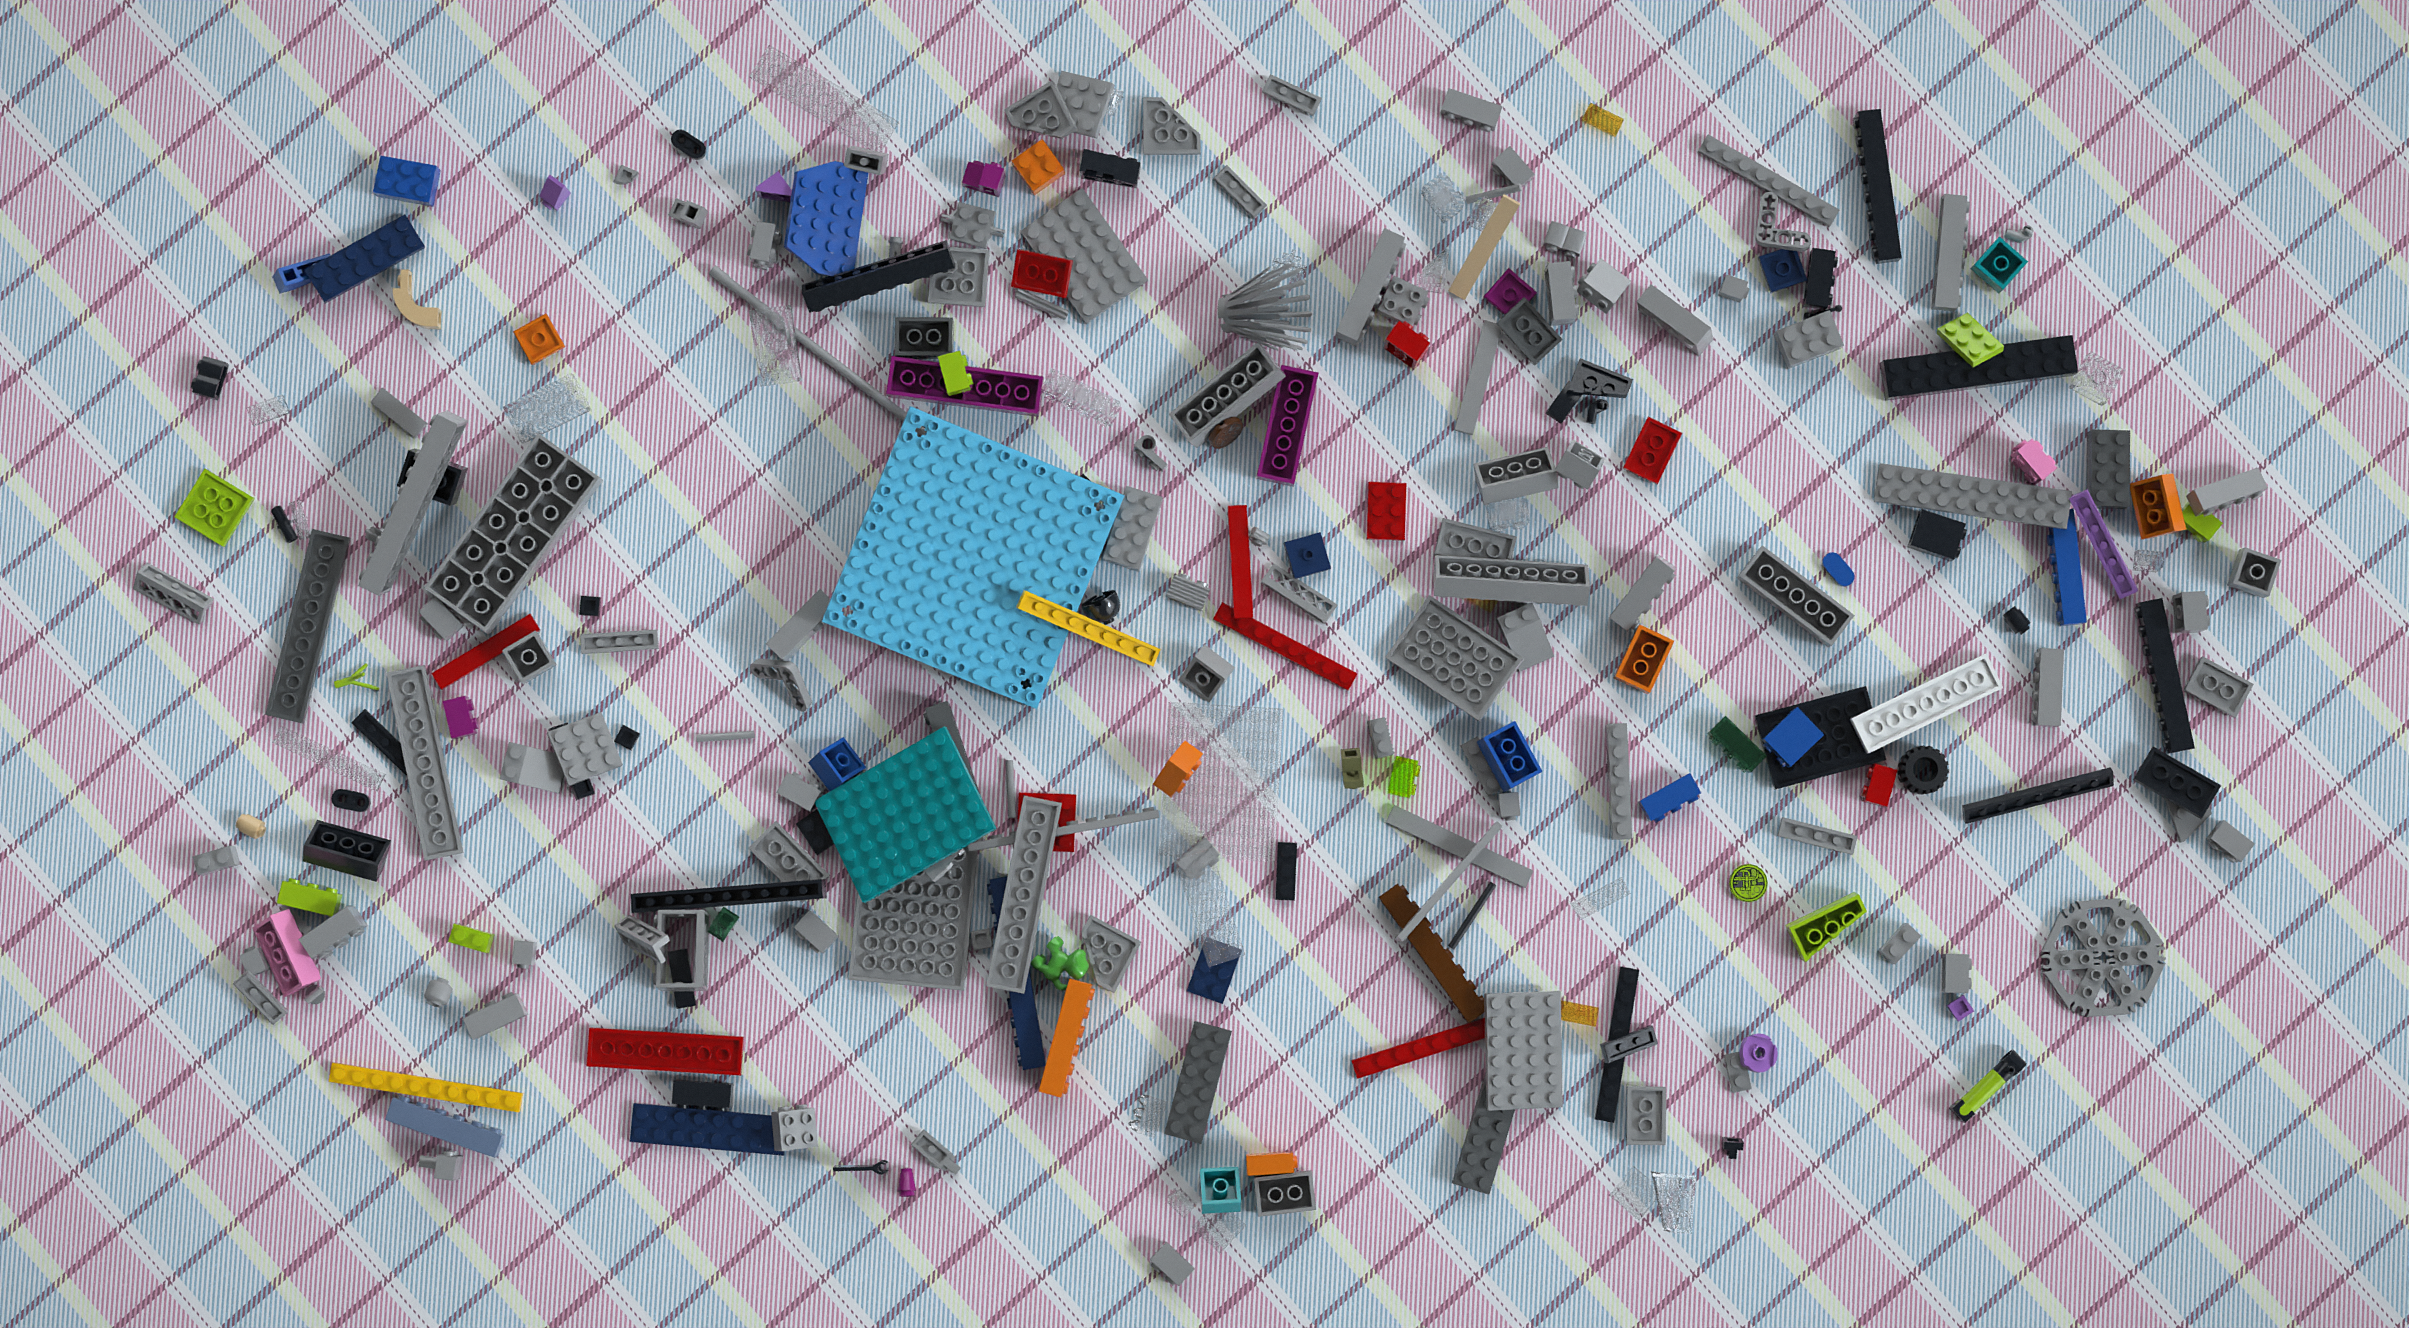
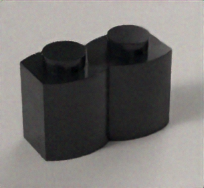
M203 356L202 360H199L197 364L198 375L191 383L192 392L196 395L218 401L229 364Z

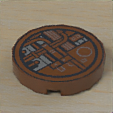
M1238 417L1227 418L1223 421L1224 424L1222 426L1217 425L1209 436V441L1215 449L1228 446L1241 434L1243 423Z

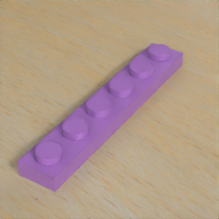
M2088 489L2073 495L2069 500L2119 598L2122 599L2138 592V588Z

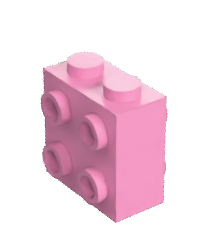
M2024 439L2012 449L2014 453L2010 455L2012 458L2011 462L2016 468H2021L2025 473V479L2029 483L2035 485L2057 469L2054 459L2042 451L2043 447L2037 440L2031 439L2027 442Z

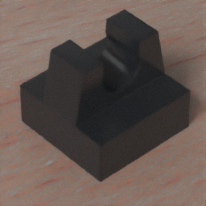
M1722 1137V1147L1727 1150L1729 1159H1737V1150H1743L1744 1142L1742 1138Z

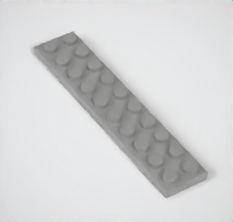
M1880 463L1874 502L2066 530L2071 504L2069 498L2072 497V491Z
M422 665L388 672L386 674L424 860L428 861L464 853L426 667Z
M1029 796L1023 797L986 984L987 987L1023 994L1025 992L1062 806L1060 802Z

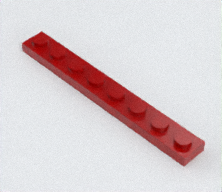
M1223 602L1213 620L1348 691L1358 674L1255 619H1234L1233 607Z
M1485 1018L1353 1059L1351 1061L1356 1077L1359 1079L1484 1039Z

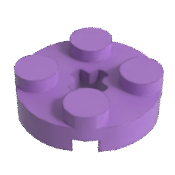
M1761 1033L1745 1037L1739 1050L1741 1065L1755 1073L1765 1072L1770 1067H1773L1777 1061L1778 1051L1776 1045H1773L1772 1039ZM1757 1048H1759V1052H1762V1056H1758V1058L1755 1055Z

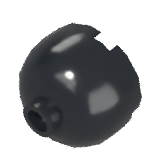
M1115 590L1102 592L1103 595L1099 597L1095 595L1082 603L1081 607L1085 615L1099 623L1103 622L1104 625L1112 623L1114 621L1113 617L1120 610V600Z

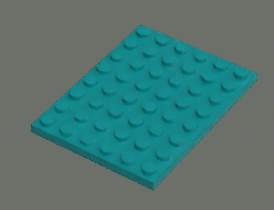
M947 727L940 728L815 801V805L863 903H867L997 829Z

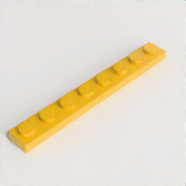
M1023 590L1016 606L1020 610L1150 666H1154L1161 650Z

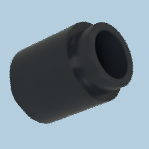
M2014 606L2003 614L2005 617L2004 621L2015 634L2019 632L2022 635L2030 629L2028 625L2031 622L2020 608L2017 609Z

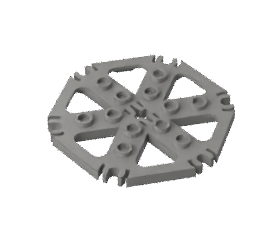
M2121 898L2075 901L2079 909L2075 903H2071L2073 912L2069 913L2066 908L2062 909L2066 918L2059 912L2041 952H2049V954L2040 956V958L2048 959V964L2042 965L2041 968H2050L2049 971H2042L2067 1009L2070 1008L2072 1002L2074 1004L2071 1006L2070 1011L2074 1012L2077 1006L2081 1007V1016H2084L2086 1011L2087 1015L2085 1017L2131 1014L2128 1009L2131 1012H2136L2133 1007L2134 1003L2137 1002L2140 1007H2143L2144 1003L2140 1000L2142 998L2147 1004L2166 964L2157 963L2158 961L2166 960V957L2158 956V951L2165 950V947H2156L2157 944H2164L2139 907L2131 904L2129 909L2125 908L2127 901L2125 899L2120 902L2119 906ZM2109 907L2113 910L2102 936H2100L2087 917V911L2090 908ZM2133 921H2138L2150 937V942L2147 945L2120 947L2130 924ZM2068 925L2084 949L2058 951L2055 948V942L2063 926ZM2102 952H2104V955L2113 956V958L2106 959L2105 963H2102V960L2093 959V957L2101 956ZM2150 965L2153 971L2146 987L2143 990H2138L2122 966ZM2086 969L2075 994H2068L2057 978L2058 972L2061 970ZM2104 979H2106L2121 1001L2118 1007L2097 1008L2094 1005L2095 998Z

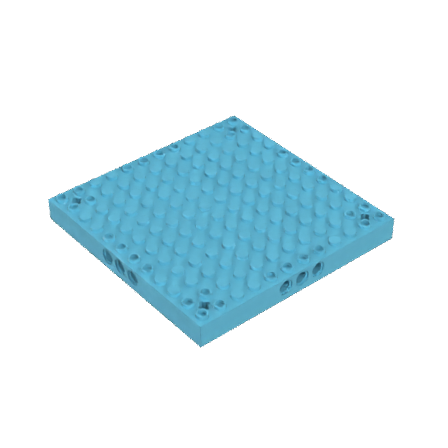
M909 406L821 621L1037 709L1069 630L1020 610L1016 606L1023 590L1077 612L1125 495ZM923 426L926 434L918 437V433L915 432L916 428L919 429ZM1102 501L1101 505H1104L1103 509H1099L1098 511H1096L1094 503ZM847 605L851 606L850 610H852V613L844 616L842 608H846ZM1029 679L1028 682L1031 683L1030 686H1026L1025 689H1023L1021 681Z

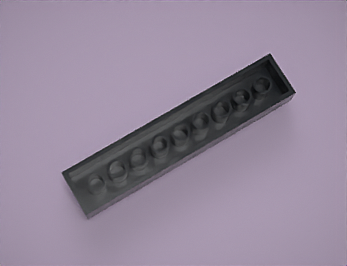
M2073 335L2003 344V352L1975 367H1972L1956 351L1883 360L1879 364L1885 401L2074 376L2078 373Z

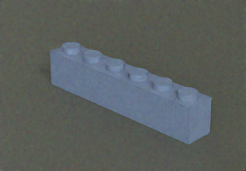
M399 1095V1098H392L385 1120L494 1158L498 1157L505 1138V1134L501 1133V1129L495 1127L485 1128L483 1123L472 1120V1123L464 1121L465 1117L461 1115H447L446 1110L440 1108L430 1109L428 1108L429 1105L423 1102L412 1103L410 1102L411 1098Z

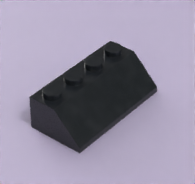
M317 820L303 845V862L377 882L383 871L391 840Z

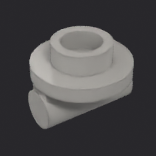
M1253 527L1249 539L1252 540L1251 543L1259 547L1266 545L1270 535L1257 527Z
M312 985L306 990L304 1000L308 1004H319L325 998V991L319 985Z

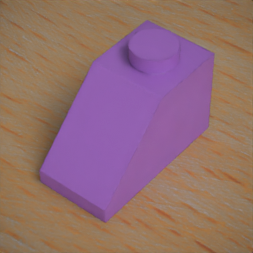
M549 175L539 197L543 200L542 204L549 210L553 207L558 211L571 192L564 184L552 175Z

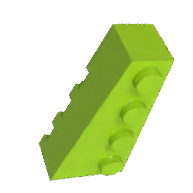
M1852 892L1785 926L1801 960L1807 962L1811 956L1824 948L1828 942L1836 938L1840 932L1853 924L1867 910L1860 895Z

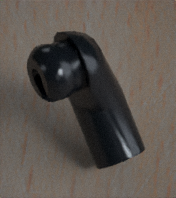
M1599 399L1589 405L1586 423L1596 424L1597 414L1609 407L1606 400Z

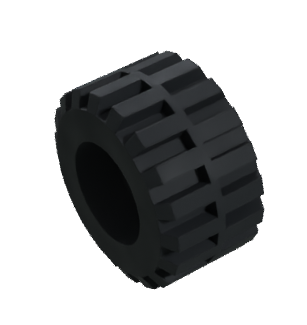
M1925 745L1908 750L1900 758L1901 762L1897 766L1899 767L1897 774L1901 778L1899 779L1900 783L1904 784L1903 787L1905 789H1909L1910 792L1918 793L1919 795L1938 791L1939 788L1944 786L1943 783L1947 781V774H1949V769H1947L1949 764L1944 759L1945 755L1940 754V750ZM1919 759L1928 760L1933 767V775L1928 781L1922 782L1914 775L1913 766Z

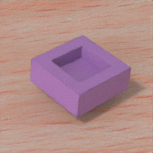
M1964 995L1946 1005L1957 1022L1974 1012Z

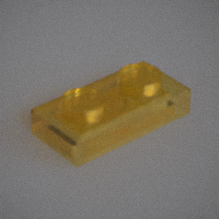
M1561 1000V1020L1596 1027L1598 1007Z

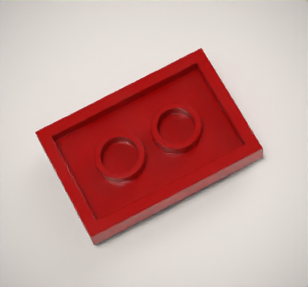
M1017 249L1011 287L1067 298L1073 260Z
M1648 416L1623 469L1657 485L1682 432Z
M1368 482L1366 540L1405 541L1407 483Z

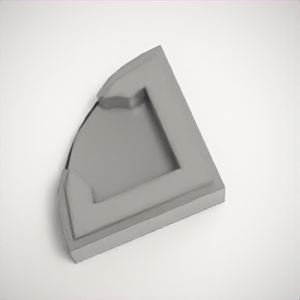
M621 165L614 183L620 185L628 184L637 178L639 172Z

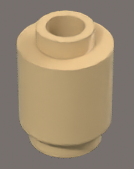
M241 814L236 822V828L240 832L254 839L262 837L266 832L265 822L249 814Z

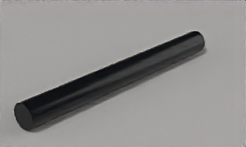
M1489 882L1448 946L1453 950L1495 889L1496 885Z

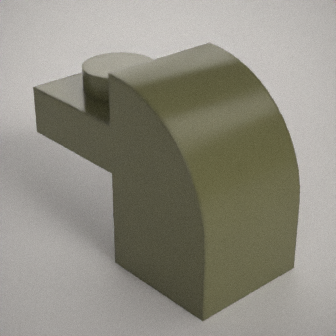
M1360 748L1341 749L1344 788L1357 789L1364 787Z

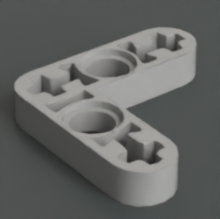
M1773 192L1764 193L1761 198L1755 237L1757 244L1763 247L1800 252L1808 250L1811 245V237L1807 233L1774 228L1778 197ZM1768 198L1772 199L1770 210H1766ZM1764 215H1769L1772 217V221L1764 223L1761 218ZM1763 228L1767 229L1766 240H1762L1761 237L1763 235ZM1785 235L1789 241L1782 244L1778 241V237ZM1792 237H1795V238H1794V245L1791 244V242H1792ZM1801 238L1805 239L1806 243L1804 245H1800L1799 241Z
M756 659L750 665V671L758 678L783 680L792 704L797 710L804 712L812 704L800 671L793 662Z

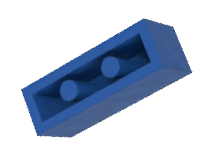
M1691 773L1638 801L1648 821L1654 820L1657 823L1665 818V813L1671 811L1673 814L1682 809L1681 804L1685 802L1691 804L1698 800L1697 795L1701 794V791Z

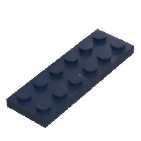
M404 214L305 269V273L326 304L425 248V245Z

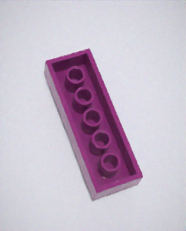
M1281 365L1280 369L1286 377L1278 382L1276 386L1257 479L1294 487L1319 373Z

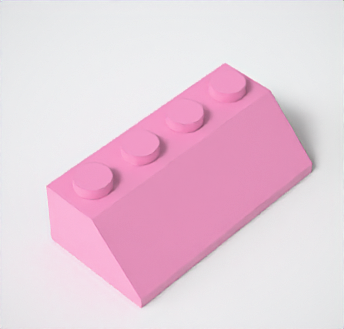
M290 909L273 914L252 927L284 997L306 988L321 979L313 959H311L298 940L303 935L299 931Z

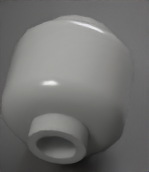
M439 977L437 980H431L424 994V998L427 1000L426 1003L441 1008L442 1005H447L453 990L448 984L449 981Z

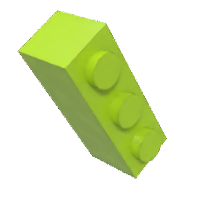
M289 878L288 881H282L277 903L333 916L339 911L343 894L337 893L338 889L326 887V890L318 889L319 885L308 883L305 886L300 884V880Z

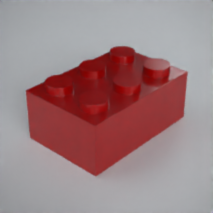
M1398 321L1385 339L1383 348L1414 370L1428 351L1430 345L1429 338L1421 332L1418 334L1413 331V326L1408 322L1404 321L1402 323Z

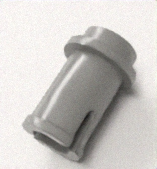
M890 237V240H888V243H890L889 258L893 257L894 253L895 256L900 255L901 244H903L901 237Z

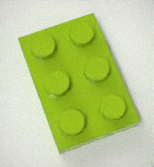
M1968 312L1937 328V335L1972 367L2004 350V345Z

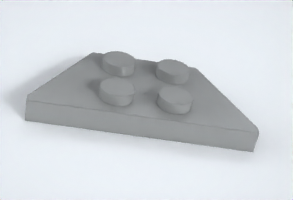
M2165 799L2179 843L2184 842L2212 814L2209 806L2203 818L2200 819Z

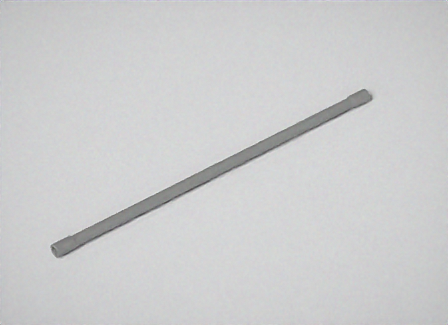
M715 265L711 269L709 275L727 286L897 418L904 421L907 412L739 285L718 266ZM921 426V428L919 429L916 428V432L918 434H926V431H924L923 426Z

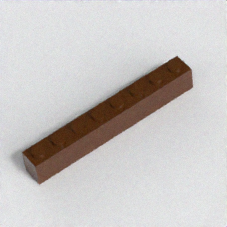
M1396 884L1378 898L1402 930L1420 908L1415 901L1411 902L1408 899L1407 895H1409V892L1404 885L1399 886V884ZM1425 916L1408 935L1407 939L1467 1023H1470L1485 1012L1484 998L1482 995L1478 997L1475 993L1476 986L1471 980L1467 981L1463 976L1465 974L1464 969L1460 964L1456 965L1453 962V954L1448 948H1443L1441 945L1443 940L1437 932L1433 934L1429 928L1432 925Z

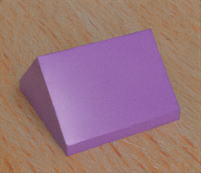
M778 171L756 186L755 191L759 198L790 203L792 190Z

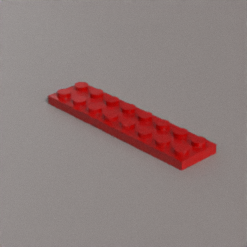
M589 1028L586 1066L741 1076L744 1037Z

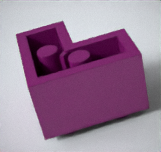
M974 160L973 163L968 161L962 186L999 197L1006 177L1004 168H1001L1002 165L995 162L985 163L984 166V163Z

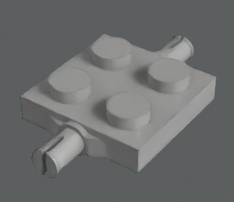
M962 202L958 203L957 211L953 216L942 213L944 218L940 220L951 224L952 230L949 239L987 249L988 241L992 235L1003 238L1004 234L1001 233H1005V230L994 227L996 211Z

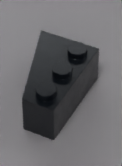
M1084 149L1080 176L1081 179L1137 188L1141 163L1137 162L1138 160L1135 158L1124 159L1117 155Z

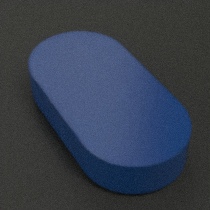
M1831 552L1823 557V568L1838 585L1846 587L1853 583L1855 579L1854 572L1839 554Z

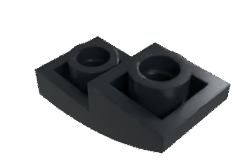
M1571 381L1567 382L1546 412L1548 416L1560 424L1563 423L1575 404L1582 397V394L1566 393Z

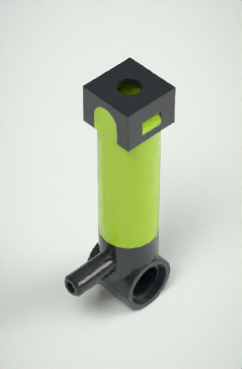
M2014 1049L2010 1050L1992 1070L1961 1099L1956 1100L1949 1109L1962 1123H1966L1975 1115L1974 1112L2010 1078L2018 1074L2027 1063Z

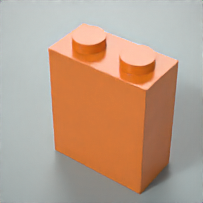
M1292 1151L1246 1154L1247 1176L1294 1173V1168H1298L1297 1156H1293Z

